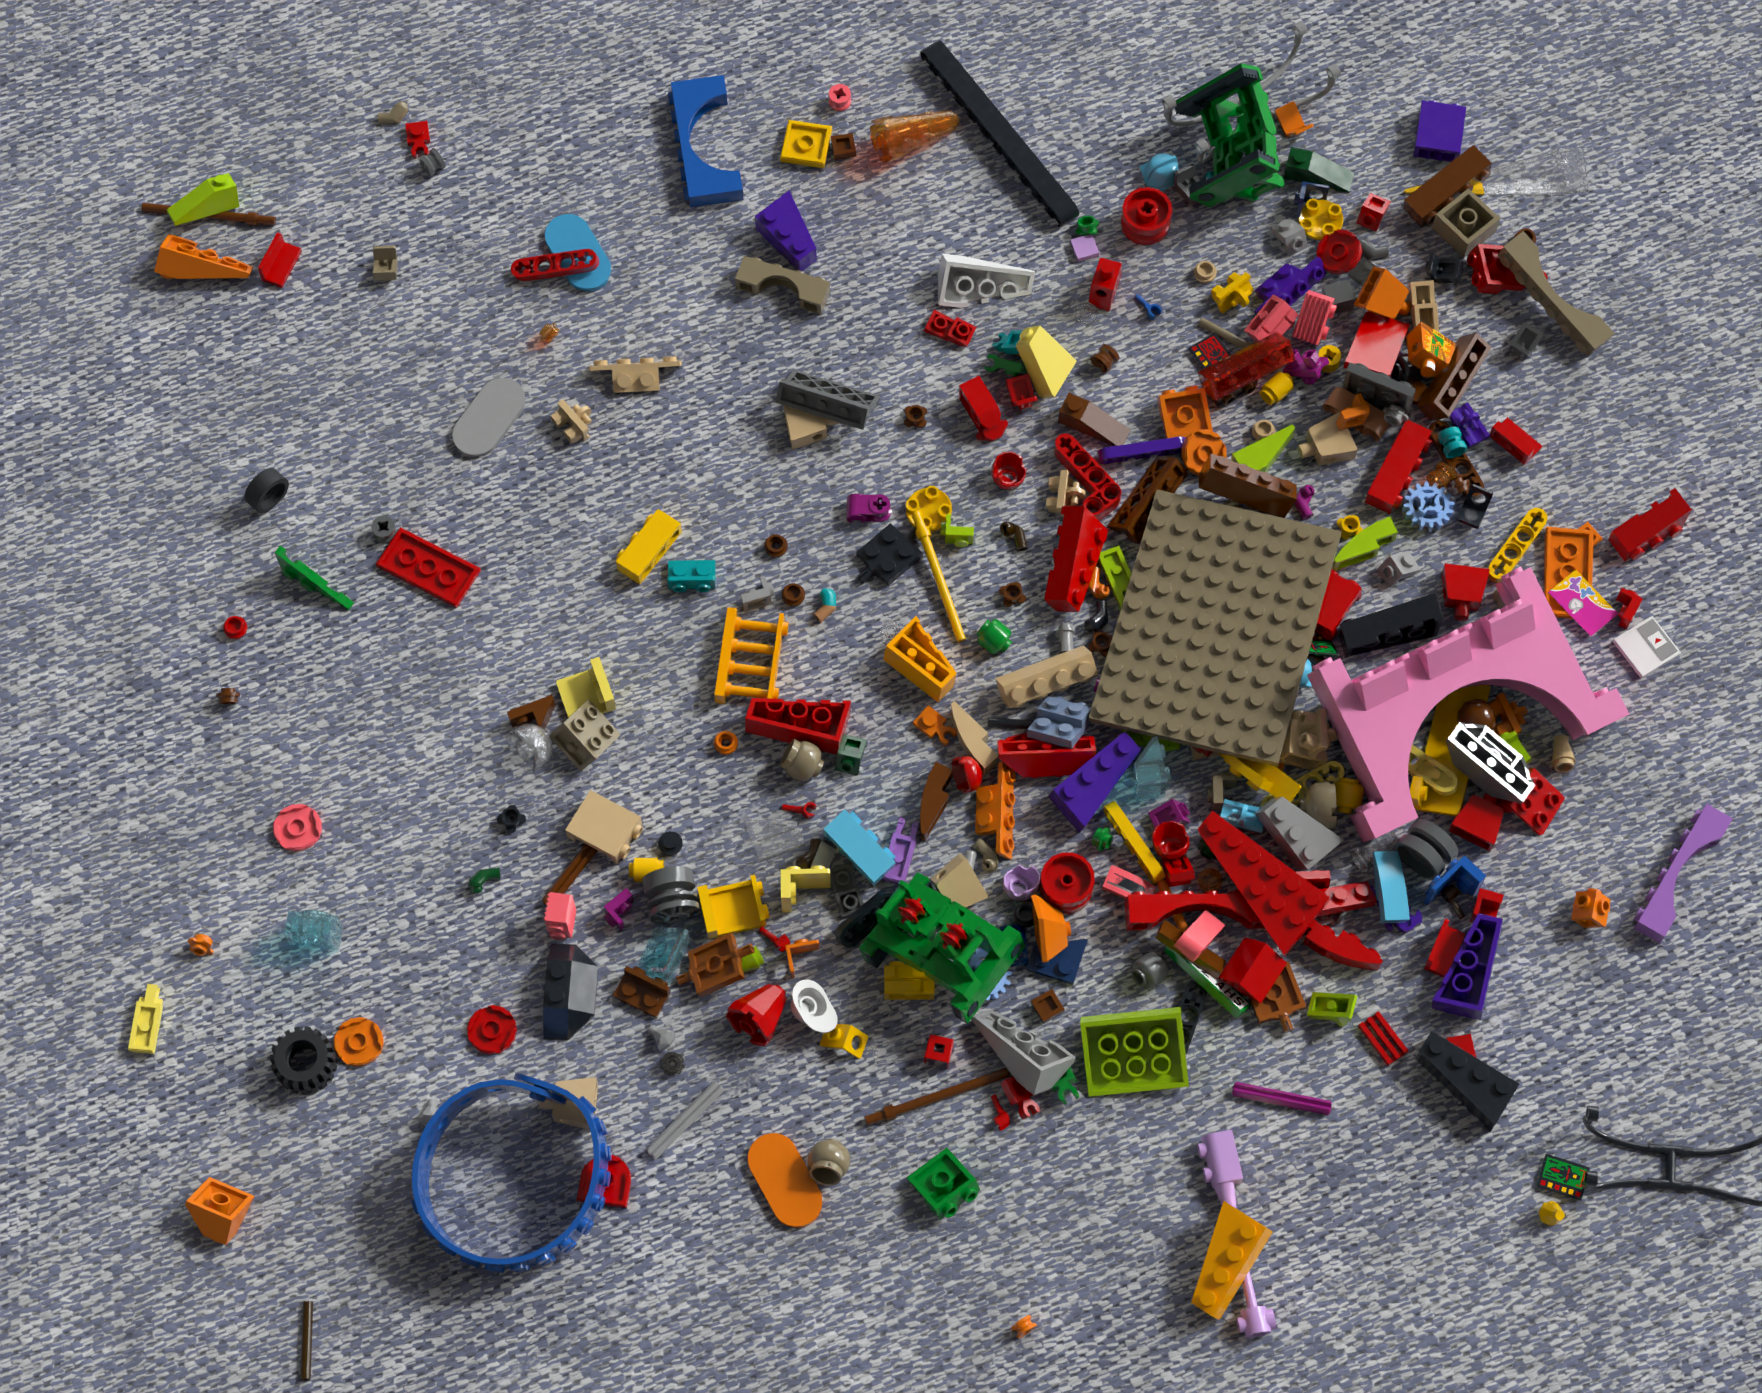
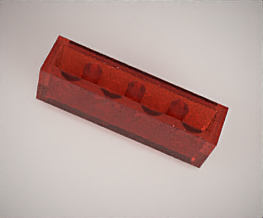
M1275 332L1197 373L1206 394L1217 401L1296 359L1290 340Z

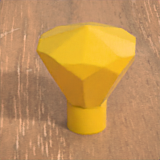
M1554 1201L1543 1203L1539 1210L1540 1220L1548 1226L1556 1225L1565 1217V1213L1560 1205Z

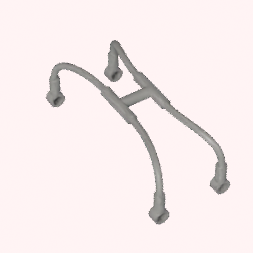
M1300 21L1293 25L1295 33L1294 47L1284 64L1268 80L1261 84L1262 90L1273 83L1293 61L1303 41V35L1308 32L1304 22ZM1334 63L1326 68L1328 75L1327 87L1317 94L1295 101L1297 107L1315 101L1331 91L1336 84L1337 77L1341 75L1337 64ZM1172 95L1162 99L1164 117L1169 124L1186 126L1203 122L1201 116L1188 120L1172 119L1173 108L1177 106L1176 101ZM1238 96L1230 100V102L1240 105ZM1270 110L1272 118L1274 119L1276 116L1275 110ZM1204 138L1194 143L1197 150L1196 159L1199 164L1203 165L1213 158V150L1205 157L1206 151L1210 148Z

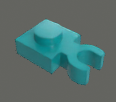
M1011 330L1009 335L999 333L998 337L1001 340L993 343L992 346L998 352L1019 354L1016 345L1020 340V334L1023 330Z

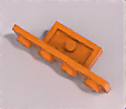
M1001 761L998 762V784L979 787L976 790L975 834L980 836L996 834V853L1005 859H1012V851L1014 849L1013 827L1015 825L1013 817V805L1015 804L1014 782L1016 774L1012 768Z

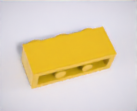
M657 509L654 514H650L646 518L644 527L640 532L637 531L633 534L628 547L618 553L616 557L617 570L636 583L641 584L682 533L681 523L660 509Z

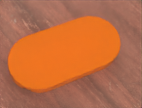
M769 1133L757 1138L749 1149L748 1165L774 1215L781 1223L789 1227L803 1228L809 1226L818 1218L822 1210V1195L816 1182L811 1179L809 1170L796 1146L788 1137L778 1133Z

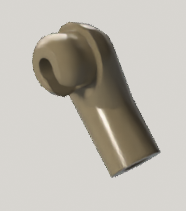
M400 101L389 113H378V124L400 123L408 113L407 104Z
M980 838L973 848L983 855V870L992 873L998 867V854L993 847Z

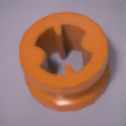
M1030 1315L1020 1319L1011 1327L1012 1331H1017L1018 1339L1024 1337L1037 1327L1036 1323L1031 1322L1032 1317Z

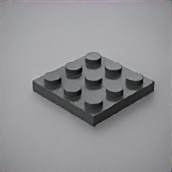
M1351 362L1346 370L1343 384L1344 389L1354 395L1361 393L1364 400L1379 410L1383 411L1385 407L1389 408L1391 405L1401 407L1407 416L1409 415L1416 390L1407 382L1395 381L1390 379L1385 373H1376L1368 370V367L1363 364Z

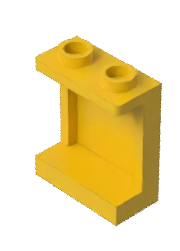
M751 875L750 880L708 889L707 885L697 887L708 939L721 937L728 933L735 934L766 927L765 919L770 918L767 904L762 905L760 896H764L762 882H757L755 875Z

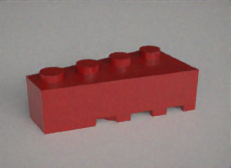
M752 698L745 717V732L790 743L793 739L800 742L809 741L818 746L820 751L837 755L850 717L851 700H843L842 703L831 702V700L806 702V699L784 701L783 699Z

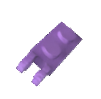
M899 818L895 833L893 832L889 850L896 857L893 859L896 864L881 881L898 884L900 880L906 882L917 843L916 837L920 822L914 821L910 836L902 835V830L906 823L905 818Z

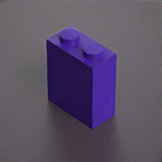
M1422 100L1418 115L1413 157L1452 162L1460 156L1466 106L1454 103H1438L1434 100Z

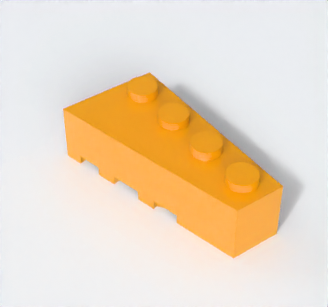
M1223 1201L1191 1303L1220 1320L1273 1231Z

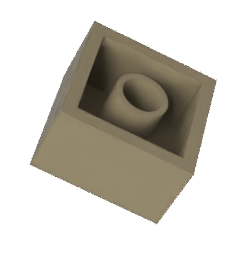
M1468 188L1436 214L1432 229L1464 258L1477 244H1482L1497 231L1501 218Z

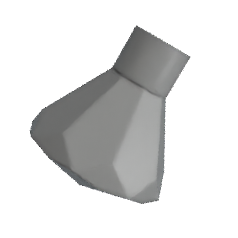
M651 1025L648 1029V1033L653 1036L655 1046L660 1052L670 1047L675 1040L676 1035L672 1030L659 1029L655 1025Z
M429 1099L427 1101V1108L419 1117L421 1125L426 1126L437 1111L438 1101L436 1099Z

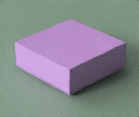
M1089 234L1070 240L1077 262L1099 256L1093 235Z

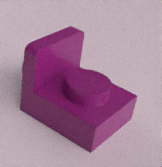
M1175 799L1169 800L1148 813L1155 827L1169 821L1185 825L1190 823L1188 818L1190 813L1187 806Z
M627 888L604 906L606 914L604 918L612 928L615 926L620 930L624 928V923L618 914H626L633 906L631 904L634 902L633 895Z

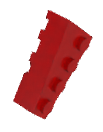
M1062 506L1061 515H1064L1063 523L1058 525L1057 535L1060 536L1058 549L1053 550L1054 570L1049 571L1044 600L1055 611L1079 612L1107 538L1108 530L1085 506Z

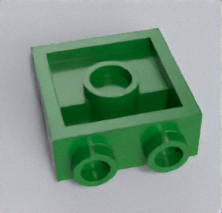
M945 1148L907 1177L908 1182L920 1194L925 1204L939 1220L944 1217L950 1218L954 1216L958 1206L964 1202L970 1203L974 1201L978 1191H980L977 1180L948 1148Z

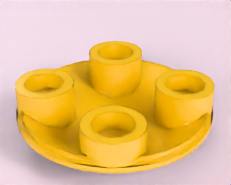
M1309 199L1306 205L1302 207L1301 215L1298 217V224L1305 229L1306 236L1321 240L1325 235L1342 228L1344 219L1341 206L1328 200Z
M928 486L914 492L906 501V516L910 524L915 527L911 514L915 511H920L925 526L929 527L930 532L941 529V521L946 522V514L952 515V504L944 492L935 486Z

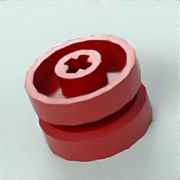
M1151 187L1138 188L1130 192L1124 200L1120 221L1121 229L1126 238L1140 245H1153L1163 240L1168 234L1172 216V205L1167 195Z
M1062 852L1052 856L1044 864L1041 872L1040 895L1042 899L1063 914H1073L1082 910L1090 902L1095 884V874L1091 864L1083 856L1073 852Z

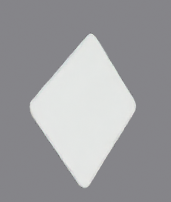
M822 841L811 867L824 866L825 869H829L836 849Z

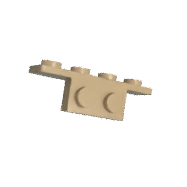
M676 356L663 357V361L655 362L653 357L640 358V362L631 363L630 359H617V364H608L607 360H595L594 365H589V371L612 370L613 393L660 390L659 367L682 366V360H677Z

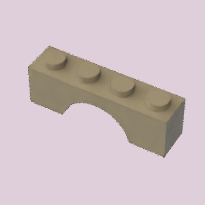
M744 256L735 277L736 289L758 295L763 289L770 286L780 285L788 287L798 296L801 309L821 315L831 292L830 282L822 277L809 276L800 270L786 269L780 264L763 262L757 257L750 258Z

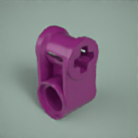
M850 494L847 496L846 520L853 523V520H860L861 523L883 522L891 516L890 500L885 495Z

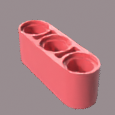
M1206 909L1183 933L1174 947L1194 962L1226 925Z

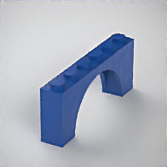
M724 75L671 82L672 91H668L669 105L674 104L675 109L671 110L672 124L677 123L678 128L674 129L675 143L680 142L681 148L677 149L678 162H683L684 165L683 168H680L681 181H686L687 187H683L684 200H689L690 208L744 200L740 170H721L706 164L695 154L690 144L691 132L697 121L710 110L728 105Z

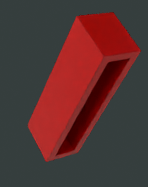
M1410 420L1405 421L1374 479L1364 503L1388 514L1391 513L1393 508H1399L1403 500V496L1400 495L1402 490L1409 489L1413 480L1410 477L1412 471L1417 472L1423 461L1420 458L1422 452L1427 453L1433 441L1429 438L1432 430Z

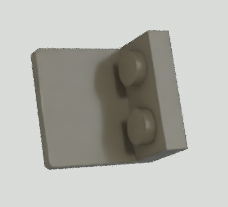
M587 700L565 722L557 727L549 737L581 772L597 759L620 736V733L590 700Z

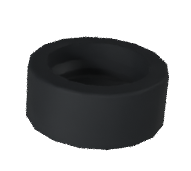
M267 468L257 474L249 483L244 499L258 513H266L284 498L289 488V481L275 468Z

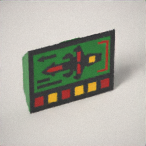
M1321 635L1313 636L1309 654L1316 656H1339L1332 641Z
M1546 1153L1537 1187L1582 1201L1584 1189L1581 1183L1585 1179V1172L1589 1171L1590 1167Z

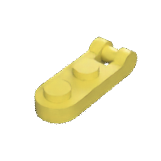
M1412 745L1408 773L1412 776L1423 777L1425 785L1442 796L1454 794L1459 785L1455 773ZM1413 759H1417L1414 765L1411 764Z

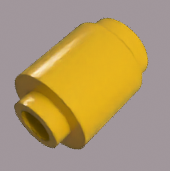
M1277 372L1262 386L1259 394L1268 405L1277 404L1294 389V381L1288 373Z
M634 858V863L629 862V877H633L634 882H642V878L648 873L664 868V860H658V858Z

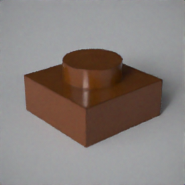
M853 133L831 136L834 160L856 157Z
M1053 989L1031 1000V1005L1043 1024L1065 1012Z

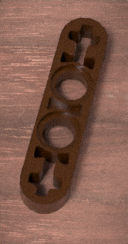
M1442 420L1431 423L1429 427L1432 430L1430 440L1433 441L1434 447L1454 480L1463 477V480H1467L1472 476L1470 479L1471 485L1475 484L1484 488L1483 481L1466 453L1450 459L1445 457L1443 452L1444 446L1440 444L1437 437L1439 433L1435 434L1434 432L1436 428L1444 430L1450 428V426ZM1463 465L1467 468L1468 473L1464 475L1456 472L1455 467ZM1469 490L1462 492L1465 497H1467ZM1474 493L1472 495L1473 500L1480 498L1482 494Z

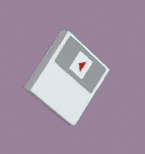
M1653 616L1613 640L1615 646L1641 679L1681 654Z

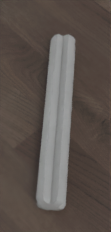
M713 1081L646 1148L647 1154L651 1158L657 1159L723 1093V1087L718 1082Z

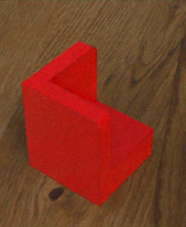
M1479 888L1475 897L1470 922L1473 923L1478 914L1497 917L1504 894Z

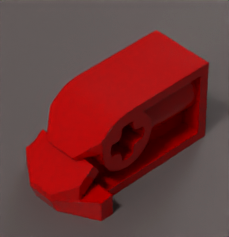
M977 376L960 384L958 398L979 431L976 434L977 440L995 441L1001 438L1008 427L1007 420H1000L1001 412L981 377Z

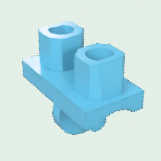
M1224 799L1220 817L1235 828L1262 834L1263 824L1254 814L1260 809L1259 807Z

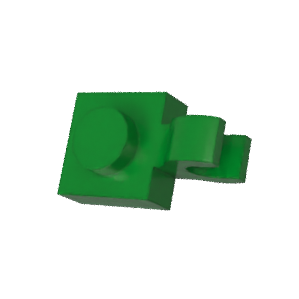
M994 354L987 356V358L993 359L995 362L993 367H985V370L988 372H996L1002 368L1006 369L1005 374L1019 376V373H1027L1026 367L1022 362L1003 359Z

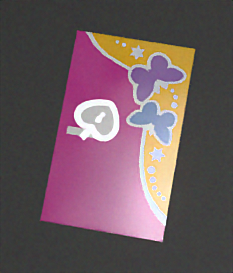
M1574 570L1548 592L1590 636L1618 615L1617 611L1577 570Z

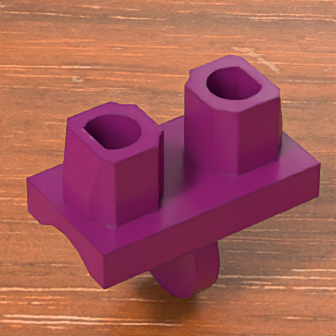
M1291 349L1284 356L1287 366L1283 369V373L1302 378L1306 385H1313L1317 378L1321 377V369L1330 362L1327 357H1319L1316 350H1308L1300 356L1297 349Z

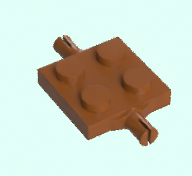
M732 933L721 936L688 951L689 971L676 976L677 982L682 986L687 982L693 981L697 995L702 998L745 978L741 965L742 958L755 953L754 947L749 943L738 949L735 936Z
M1287 961L1286 967L1261 1005L1249 998L1258 1024L1271 1020H1280L1284 1033L1294 1030L1289 1016L1306 1009L1305 1001L1289 961Z

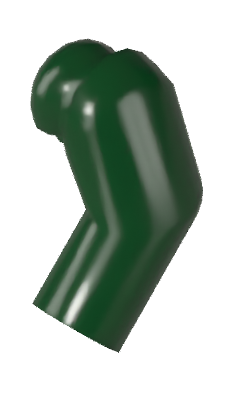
M500 867L477 871L468 881L470 892L472 894H479L483 890L482 884L486 881L501 879Z

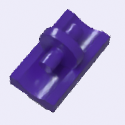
M1468 402L1453 410L1449 419L1455 427H1459L1462 434L1461 437L1469 448L1489 439L1490 434L1480 421L1479 414L1474 412Z

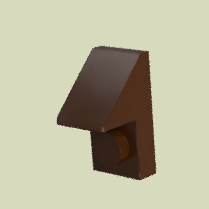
M551 694L507 711L512 728L516 726L518 728L526 727L535 719L542 736L556 707L554 698Z

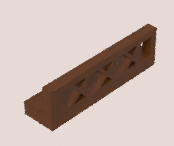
M1157 456L1108 527L1113 531L1124 532L1133 543L1139 544L1145 531L1156 490L1175 493L1188 475V472L1179 460L1174 457ZM1161 464H1165L1162 469L1158 470ZM1127 518L1124 524H1120L1123 519Z

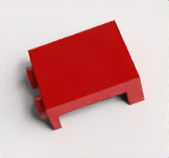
M1333 569L1331 570L1315 629L1316 634L1330 641H1333L1337 635V627L1354 602L1361 599L1362 587L1357 582L1339 576Z

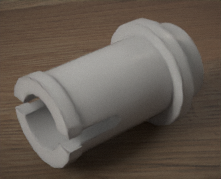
M1071 624L1059 625L1056 634L1059 635V654L1073 649L1075 629H1073Z

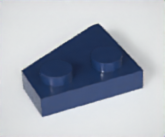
M1088 940L1068 941V946L1048 962H1042L1038 946L1034 945L1026 970L1073 985Z

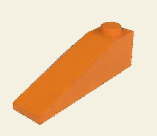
M168 234L160 246L154 272L159 273L161 277L166 279L249 278L253 266L227 256L220 259L213 249L199 250L195 248L198 243Z

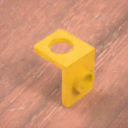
M837 1024L834 1030L823 1033L820 1046L843 1049L854 1057L861 1058L868 1035L852 1025ZM857 1035L859 1037L860 1044L859 1047L856 1050H854L852 1047V1040Z

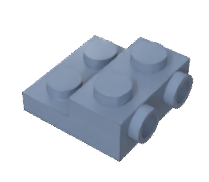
M1047 696L1038 707V717L1027 729V737L1072 749L1091 725V722H1089L1091 707H1088L1083 702H1068L1060 696Z

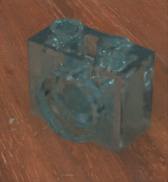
M318 910L288 911L284 935L290 946L339 950L343 926L337 915H331L327 912Z

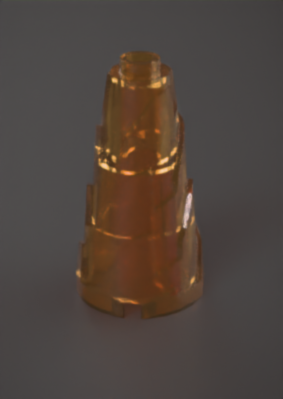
M951 110L929 111L896 117L886 116L871 121L875 125L870 126V136L875 152L880 149L884 155L878 157L880 161L889 163L905 157V154L922 148L925 144L941 139V136L955 131L956 126L959 125V119L957 114Z

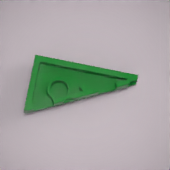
M282 546L278 547L274 553L281 567V573L289 580L295 578L301 582V586L310 592L315 590L350 610L354 604L352 600L342 592L338 593L326 586L328 581L307 567L302 561L295 560L292 562L287 557L286 549Z

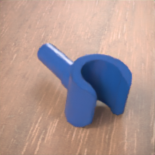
M1139 294L1134 297L1147 311L1146 314L1149 319L1154 320L1155 318L1151 310H1156L1159 315L1161 314L1162 309L1158 304L1150 305Z

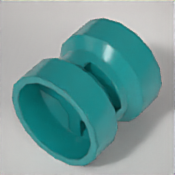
M1459 427L1444 429L1437 435L1440 444L1444 446V455L1448 459L1458 457L1467 451L1465 442L1461 440L1462 434Z

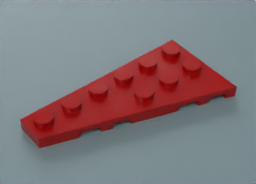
M1212 811L1198 827L1197 831L1285 957L1328 904L1330 897Z

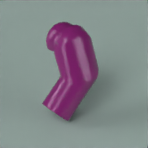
M1305 485L1299 489L1297 500L1294 503L1303 520L1314 515L1308 505L1315 493L1311 485Z

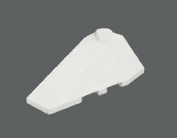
M942 254L938 273V305L963 308L968 307V302L981 299L983 304L988 303L989 298L995 296L1009 299L1029 295L1032 292L1035 271L965 256Z

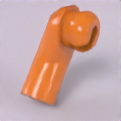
M1095 567L1088 590L1095 598L1105 599L1109 595L1110 589L1099 582L1101 569Z

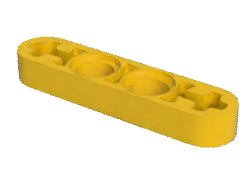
M1533 508L1529 510L1491 561L1488 567L1490 569L1488 578L1491 581L1501 582V576L1515 568L1543 530L1548 520L1547 514L1543 509ZM1540 516V521H1537L1532 529L1529 525L1533 517ZM1525 532L1529 535L1530 540L1522 542L1518 539L1517 534ZM1512 549L1516 552L1517 557L1509 559L1505 556L1504 552ZM1503 562L1505 566L1502 573L1495 575V569H1498Z
M1115 801L1103 806L1104 814L1119 835L1122 834L1126 840L1124 843L1132 854L1135 853L1139 859L1137 862L1150 881L1156 884L1164 879L1165 874L1160 864L1120 806Z

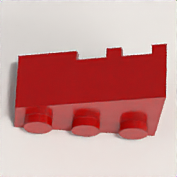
M1676 488L1669 491V497L1662 503L1653 502L1650 504L1652 509L1640 516L1638 514L1634 515L1611 532L1608 540L1624 562L1630 558L1636 560L1645 553L1644 550L1647 548L1655 549L1668 536L1674 538L1682 533V528L1692 509Z

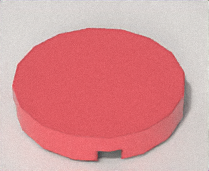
M294 804L282 809L273 823V834L277 842L284 849L290 851H304L312 847L319 840L322 832V822L318 813L303 804Z

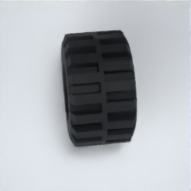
M299 1026L294 1027L295 1031L292 1033L289 1030L285 1031L286 1036L284 1038L279 1036L276 1039L278 1045L272 1046L273 1055H270L271 1068L284 1088L290 1089L295 1094L301 1091L302 1095H308L309 1090L316 1093L319 1092L317 1089L319 1086H322L324 1089L327 1086V1079L332 1081L334 1078L332 1072L337 1070L335 1063L337 1055L328 1038L322 1035L319 1030L315 1029L312 1031L311 1027L305 1026L304 1030H301ZM303 1049L316 1051L317 1060L310 1069L297 1072L290 1068L291 1059L298 1051Z

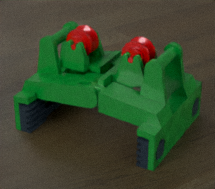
M917 872L909 883L900 880L897 884L898 888L882 909L879 908L875 912L878 924L859 949L864 960L876 969L887 955L890 954L920 972L924 971L927 977L955 994L950 1002L955 1017L968 1024L1025 948L1021 933L1008 925L1002 932L961 904L951 901L950 898L933 890L929 878ZM902 930L908 932L909 934H911V935H913V936H915V937H914V938L911 937L910 935H908V934L902 932ZM979 947L988 954L973 973L967 961Z

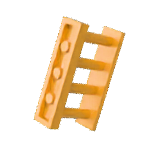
M727 607L714 693L715 703L725 704L726 697L731 695L779 698V688L775 687L782 638L788 635L789 622H785L784 613H779L778 623L741 620V617H738L737 608ZM745 629L776 633L775 645L740 642L738 639H735V632ZM743 651L773 655L772 667L737 664L731 660L732 653ZM741 673L770 677L769 689L734 686L728 682L729 675Z

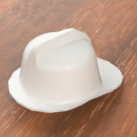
M801 980L796 983L792 991L791 1011L794 1017L804 1022L812 1030L820 1033H828L834 1030L838 1017L823 988L811 980Z

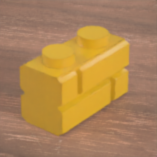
M893 961L889 965H884V1000L934 999V981L927 977L924 971L920 972L909 965H904V962Z

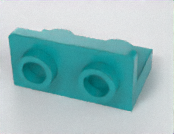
M716 560L668 561V589H673L674 592L679 593L685 592L687 589H696L699 592H708L710 589H716Z

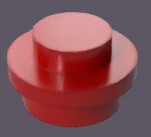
M239 616L229 617L223 626L225 635L230 639L242 638L248 629L246 621Z

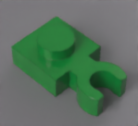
M1071 1066L1052 1087L1054 1092L1058 1091V1097L1064 1105L1067 1104L1065 1097L1068 1093H1072L1076 1099L1079 1098L1078 1091L1071 1085L1077 1082Z

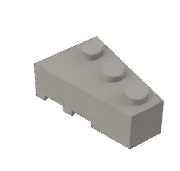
M1284 797L1272 798L1254 813L1298 871L1309 870L1344 841Z

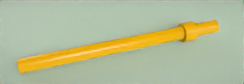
M915 511L911 515L917 529L915 531L917 539L921 541L957 643L964 641L966 637L931 543L929 527L925 526L921 512Z

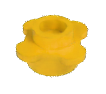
M1356 515L1340 518L1336 523L1342 532L1341 537L1345 540L1363 530L1360 527L1359 517Z

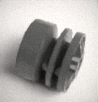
M683 866L666 867L652 871L642 878L645 897L650 899L647 902L650 922L655 924L674 923L691 919L700 912L697 893L693 892L695 883L692 869Z

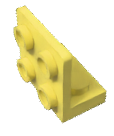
M599 657L590 659L592 668L587 671L556 681L568 718L587 700H590L602 714L616 710L614 697Z
M789 866L786 869H780L782 913L792 912V905H797L796 889L831 888L830 869H825L824 866H812L810 869Z

